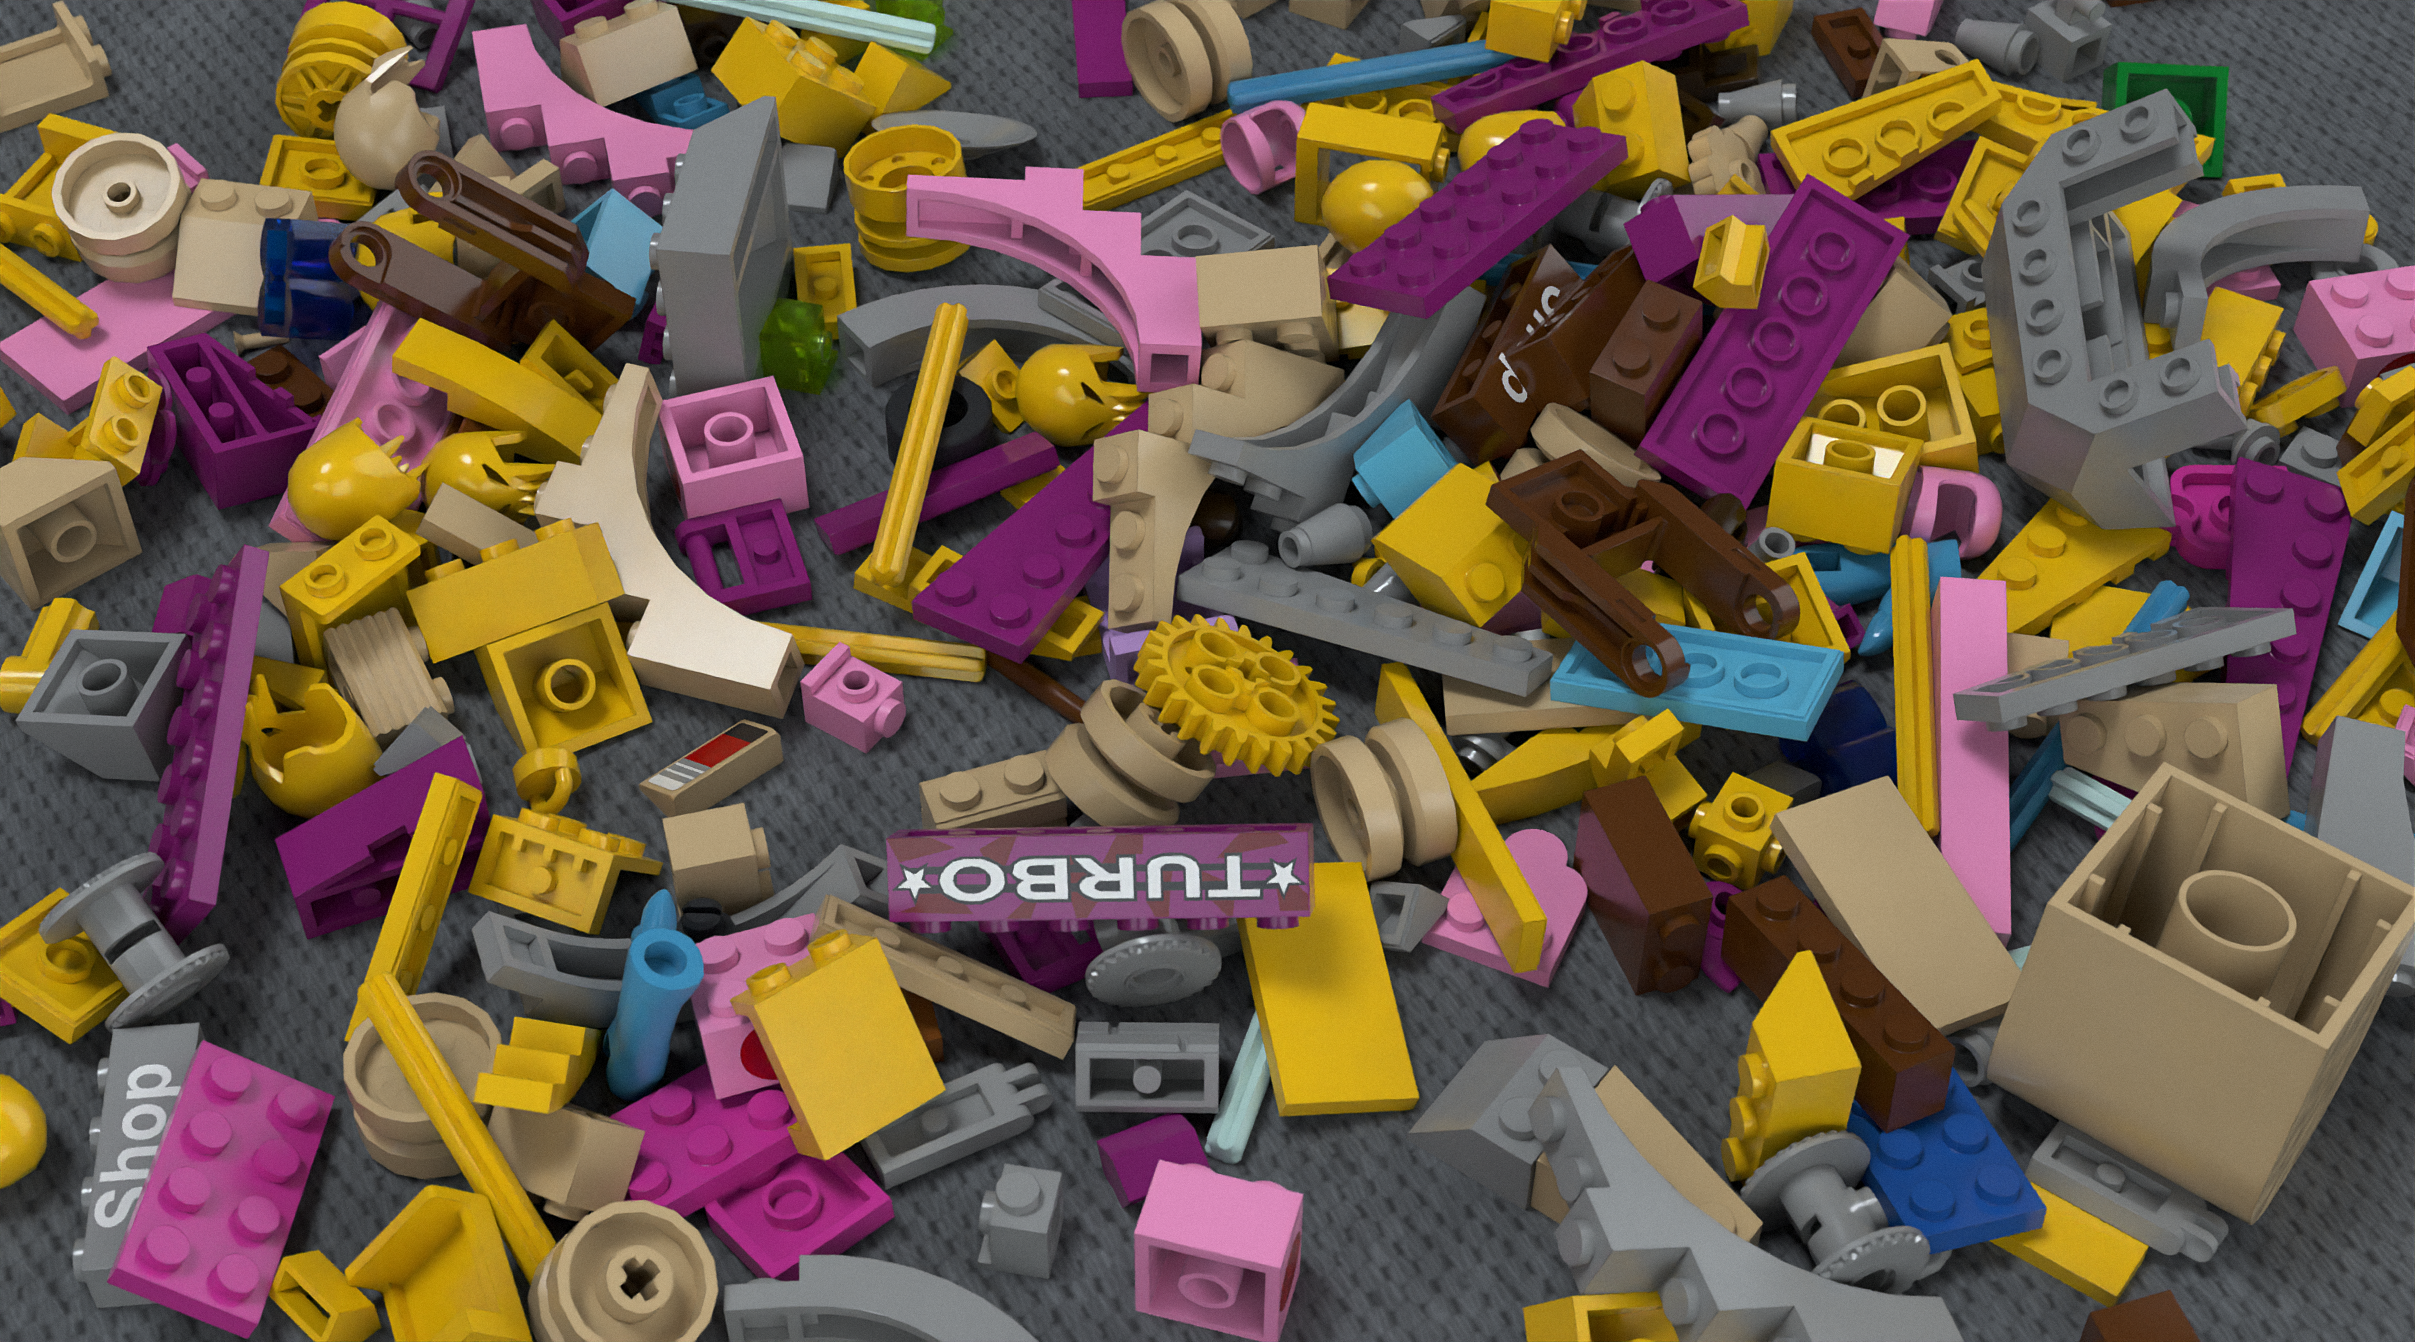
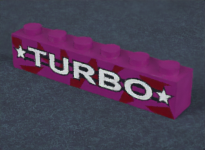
M1313 823L899 829L886 838L889 922H909L910 932L912 933L947 932L951 930V921H978V930L981 932H1012L1020 930V921L1047 920L1048 930L1073 932L1089 929V920L1117 919V929L1145 931L1159 928V919L1187 918L1188 929L1216 930L1229 927V918L1256 917L1258 928L1288 929L1298 927L1299 917H1310L1315 908Z

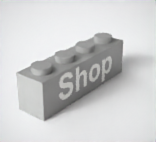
M199 1023L113 1029L109 1058H101L99 1061L97 1078L99 1094L103 1100L101 1116L92 1118L89 1132L90 1148L95 1159L93 1176L83 1179L81 1189L82 1210L87 1220L85 1238H77L73 1247V1270L76 1281L78 1283L86 1282L96 1308L156 1303L106 1282L192 1056L201 1042L205 1041Z

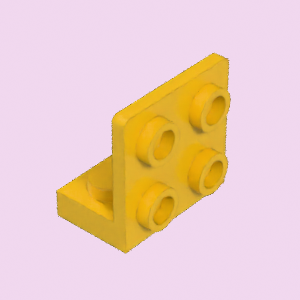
M522 807L518 818L493 814L468 893L588 934L599 935L620 869L659 876L663 863L643 856L647 844L609 832L604 834L587 829V824L553 813L544 814Z

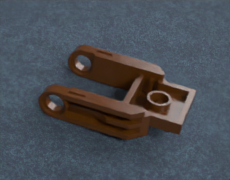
M424 150L416 153L397 173L395 188L399 189L403 200L413 210L439 223L438 227L500 259L501 261L490 271L487 280L481 279L398 235L367 221H356L349 224L331 243L329 248L331 267L337 276L347 284L418 320L422 318L479 342L496 352H508L511 350L513 342L525 343L531 346L544 326L554 319L592 354L632 318L636 298L615 288L608 281L596 278L585 272L590 253L578 225L458 161L433 150ZM417 173H426L434 177L442 188L443 196L434 197L426 193L418 183ZM350 243H360L368 247L375 257L376 265L369 267L359 263L351 253Z
M1582 449L1491 485L1485 505L1528 542L1522 560L1521 592L1640 696L1654 698L1682 685L1687 680L1690 672V664L1685 662L1681 646L1674 636L1655 620V613L1615 580L1620 576L1641 568L1642 564L1647 560L1655 562L1739 635L1778 640L1792 633L1798 626L1800 605L1791 586L1672 485L1640 479L1637 481L1635 488L1624 486ZM1757 595L1762 596L1770 605L1773 613L1772 625L1761 618L1756 607ZM1647 646L1655 651L1661 662V676L1656 674L1649 665L1646 657Z

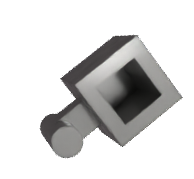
M2047 0L2028 9L2024 24H2027L2031 32L2037 33L2040 37V49L2036 62L2062 83L2103 64L2112 27L2111 23L2101 17L2106 8L2105 3L2101 0Z

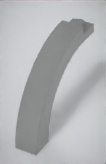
M2311 185L2268 188L2225 196L2186 211L2172 220L2161 231L2154 243L2142 305L2144 323H2158L2161 328H2168L2173 351L2200 342L2208 303L2206 288L2228 275L2250 268L2286 262L2336 261L2359 263L2370 213L2362 187Z
M976 284L920 289L882 298L837 315L841 357L872 388L921 368L936 308L944 302L951 305L960 303L967 309L966 317L969 320L959 361H963L994 339L1011 360L1026 362L1035 351L1050 344L1109 346L1039 307L1038 289L1017 286ZM1124 354L1120 359L1109 363L1107 382L1136 384L1133 361L1130 355Z
M840 844L814 869L789 887L744 911L730 916L735 923V932L738 933L768 925L783 918H795L810 913L816 915L826 894L829 896L831 894L889 921L887 861ZM490 911L472 927L487 983L494 984L502 989L519 992L526 1017L586 1028L610 1027L617 1015L621 984L631 938L606 939L567 935ZM689 999L681 1007L675 1023L694 1019Z
M799 1255V1281L782 1282L773 1278H759L747 1284L724 1285V1315L729 1342H1039L1012 1317L981 1296L949 1280L919 1269L878 1259L843 1255Z

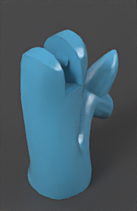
M1956 539L1927 543L1931 608L1940 577L1962 578ZM1833 542L1795 547L1792 555L1805 551L1824 595L1836 605L1842 606L1850 603L1851 606L1882 598L1878 612L1869 622L1859 646L1858 654L1861 656H1873L1892 647L1890 552L1889 554L1879 552L1874 555H1860L1848 551L1842 544Z
M666 889L658 891L648 900L642 912L640 925L636 926L632 931L631 945L627 953L617 1015L603 1040V1052L609 1058L605 1072L608 1086L614 1095L625 1101L640 1100L651 1094L661 1083L668 1063L671 1036L680 1009L696 991L704 977V964L698 947L691 938L676 931V908L670 892Z

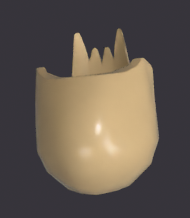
M410 45L395 49L376 58L371 74L343 96L337 110L334 122V142L340 159L355 179L374 189L395 191V178L403 166L420 151H435L440 139L439 127L441 121L436 116L420 111L415 100L414 90L407 86L426 63L423 59L410 63L407 62L404 56L413 49ZM417 173V179H418L423 173Z

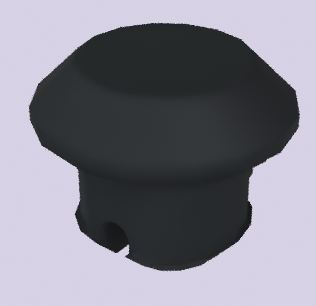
M696 898L687 902L681 910L683 911V916L677 922L676 931L691 938L695 944L710 937L736 933L733 920L723 912L719 902L710 898Z

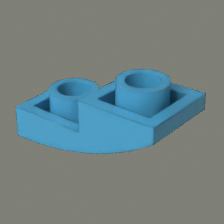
M687 73L632 95L657 124L694 130L730 113L727 103L705 96L699 76L692 73Z

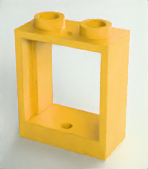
M1310 102L1296 140L1294 221L1326 227L1322 219L1321 203L1323 195L1332 183L1329 182L1330 150L1420 165L1419 174L1425 178L1430 184L1433 193L1436 194L1439 182H1445L1450 161V149L1441 148L1443 124Z

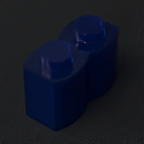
M265 219L260 240V263L264 278L258 298V323L261 336L343 341L347 338L354 318V304L348 284L340 279L331 267L329 248L331 243L349 224L298 219ZM350 243V250L355 258L357 252L355 243Z
M1853 679L1836 685L1807 741L1778 737L1780 747L1789 761L1797 762L1803 770L1813 773L1821 779L1822 786L1819 799L1887 775L1898 789L1896 730L1887 725L1879 706L1870 693Z

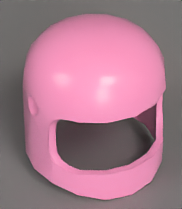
M1271 101L1231 117L1222 124L1220 139L1225 162L1231 175L1251 194L1258 195L1295 178L1296 140L1306 113L1297 104L1291 101ZM1283 166V169L1275 171V167Z
M1918 465L1900 536L1907 534L1911 539L1922 538L1926 543L1934 542L1932 540L1955 530L1961 540L1959 547L1960 560L1977 558L1990 550L2000 531L2003 507L1999 490L1990 479L1979 473Z

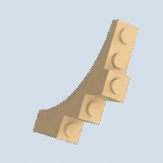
M1247 339L1204 349L1201 351V385L1192 383L1149 394L1148 432L1138 429L1094 440L1093 501L1111 506L1108 629L1129 633L1156 628L1161 620L1171 624L1175 576L1185 536L1203 494L1216 478L1208 474L1211 463L1188 453L1195 430L1198 429L1230 438L1257 437L1287 427L1316 409L1344 383V369Z
M626 363L618 383L611 385L607 390L603 403L602 419L595 434L588 436L583 444L580 465L557 461L549 481L543 482L538 488L534 501V514L541 528L570 517L575 529L596 522L599 523L625 592L624 595L605 602H608L614 618L634 622L627 636L626 652L642 685L783 719L805 665L794 636L786 631L748 619L708 596L675 565L657 539L651 523L646 478L650 440L663 400L650 369Z

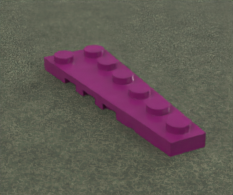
M2239 456L2230 480L2228 531L2231 532L2230 553L2226 560L2225 579L2228 580V596L2225 607L2293 608L2297 634L2271 641V651L2265 654L2249 657H2232L2231 654L2223 656L2224 665L2221 667L2220 683L2277 684L2286 776L2288 778L2353 517L2350 515L2341 487Z

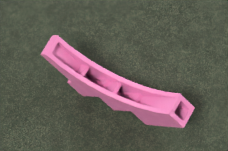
M526 24L472 32L490 141L497 152L523 150L528 147L548 145L551 163L559 168L562 185L585 184L590 181L611 178L612 188L649 217L662 214L665 194L674 193L676 187L674 177L676 158L679 153L686 154L693 129L644 122L608 110L576 93L551 72L537 53Z
M1025 167V180L908 175L906 188V236L948 240L994 250L1035 265L1071 285L1096 305L1119 332L1133 361L1137 392H1160L1192 383L1199 385L1202 336L1199 324L1196 258L1141 255V213L1082 210L1084 169Z

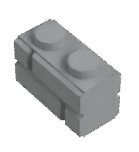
M1079 1022L1075 1052L1076 1112L1218 1113L1219 1023L1119 1022L1117 1027H1111L1109 1022Z

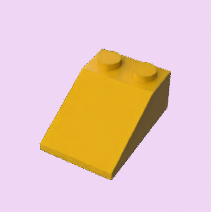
M1948 342L1829 370L1803 414L1808 417L1924 440L1919 465L1979 473L1977 441Z

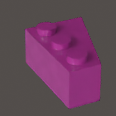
M1794 194L1662 195L1646 202L1640 209L1641 214L1625 222L1623 225L1646 281L1649 279L1697 299L1704 304L1717 307L1693 289L1706 228L1734 215L1746 225H1765L1768 237Z
M207 333L147 346L148 369L149 367H157L165 375L171 387L173 397L171 411L176 416L177 426L175 442L217 509L220 510L284 493L288 487L289 470L298 455L306 450L322 415L319 414L313 418L294 405V395L282 387L272 390L256 378V369Z
M463 735L275 839L307 940L387 915L435 772L457 778L482 791L483 796L450 894L469 889L491 819L484 790Z

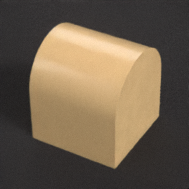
M2164 762L2047 903L1996 1035L1988 1061L1987 1079L2233 1216L2253 1225L2269 1206L2307 1145L2348 1071L2415 933V887Z

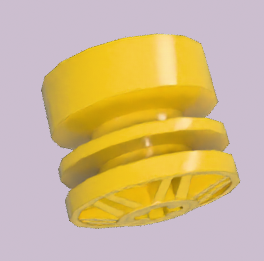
M346 1L322 3L306 11L294 28L288 47L287 59L283 63L282 74L279 76L276 87L275 104L282 120L299 137L334 140V122L343 96L371 74L376 58L395 49L407 46L399 29L386 16L370 7ZM408 53L404 56V58H405L407 61H408Z
M903 125L870 134L852 146L844 158V175L850 203L855 208L854 222L858 231L860 250L870 264L888 271L915 272L929 270L952 262L969 249L971 245L959 242L906 236V188L908 175L966 177L961 143L951 132L936 126Z

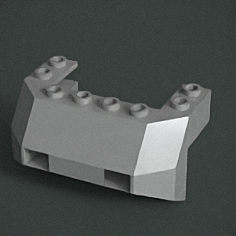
M2167 88L2051 134L2001 204L1981 265L2006 463L2025 483L2083 516L2101 529L2176 527L2165 456L2248 428L2246 417L2241 412L2237 387H2240L2239 375L2230 364L2218 367L2215 347L2210 339L2153 359L2149 358L2130 233L2112 211L2204 176L2203 167L2197 159L2194 138L2197 137L2196 127Z

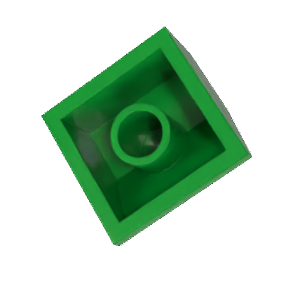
M2116 62L2104 69L2101 109L2111 111L2167 88L2196 127L2197 134L2215 138L2211 156L2202 165L2204 176L2201 177L2222 178L2229 67Z

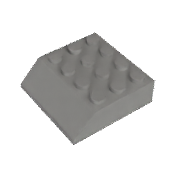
M763 96L694 129L686 154L679 153L676 158L674 174L676 187L674 193H666L662 205L663 228L661 233H653L649 247L650 267L652 270H659L660 275L656 293V310L659 316H666L667 322L663 336V356L665 360H672L673 363L669 385L670 399L767 377L795 276L776 97Z

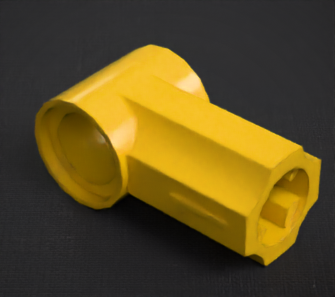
M54 598L51 605L42 608L21 656L11 655L2 664L0 670V707L4 712L20 714L71 629H99L100 625L95 611L83 607L76 599Z

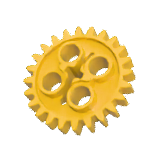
M1195 614L1191 623L1180 615H1175L1171 624L1161 620L1155 631L1150 630L1137 655L1138 659L1133 666V670L1139 673L1135 682L1136 687L1148 691L1143 700L1144 704L1162 708L1157 720L1165 724L1176 723L1181 728L1177 735V738L1180 740L1195 738L1200 741L1199 748L1201 754L1207 755L1213 750L1222 753L1223 761L1229 767L1233 765L1236 759L1244 762L1252 774H1256L1261 764H1263L1275 777H1280L1284 768H1287L1295 775H1299L1304 766L1310 768L1311 754L1317 745L1333 740L1337 733L1334 730L1339 723V718L1332 714L1336 707V702L1323 697L1328 688L1326 684L1310 681L1308 678L1313 671L1310 666H1295L1291 662L1294 652L1291 650L1277 652L1272 649V638L1269 636H1265L1259 641L1252 638L1246 625H1242L1238 632L1230 630L1223 618L1218 617L1214 626H1211L1200 614Z

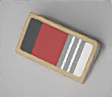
M743 719L641 782L639 789L668 818L707 810L783 762L780 735L771 727Z

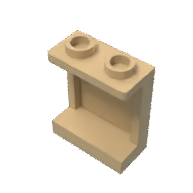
M63 0L52 3L57 20V27L55 29L0 46V133L43 119L49 113L58 114L109 96L104 77L112 75L106 54L100 44H93L91 33L82 15L73 17Z

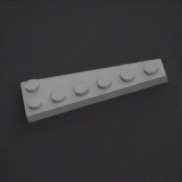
M1235 541L1231 546L1212 557L1205 558L1203 562L1178 576L1177 600L1523 697L1528 696L1546 682L1551 675L1554 654L1532 647L1533 644L1527 639L1509 635L1501 636L1303 566L1289 567L1282 559L1269 555V547L1257 541Z
M2197 607L2151 623V631L2143 633L2126 632L2112 637V644L2087 646L2072 651L2073 658L2044 661L2027 667L2024 670L2010 673L1954 693L1957 720L1986 722V729L1991 732L2014 730L2027 726V715L2037 713L2039 716H2056L2078 710L2077 700L2086 697L2089 701L2116 699L2128 694L2126 685L2136 683L2137 686L2161 685L2175 681V671L2184 668V671L2193 672L2222 667L2224 665L2223 656L2231 654L2232 657H2249L2265 654L2271 651V641L2297 634L2293 608Z

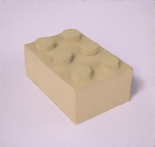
M1318 245L1196 256L1199 324L1211 348L1247 339L1325 364L1326 362L1340 361L1336 300L1330 299L1327 283L1329 274Z

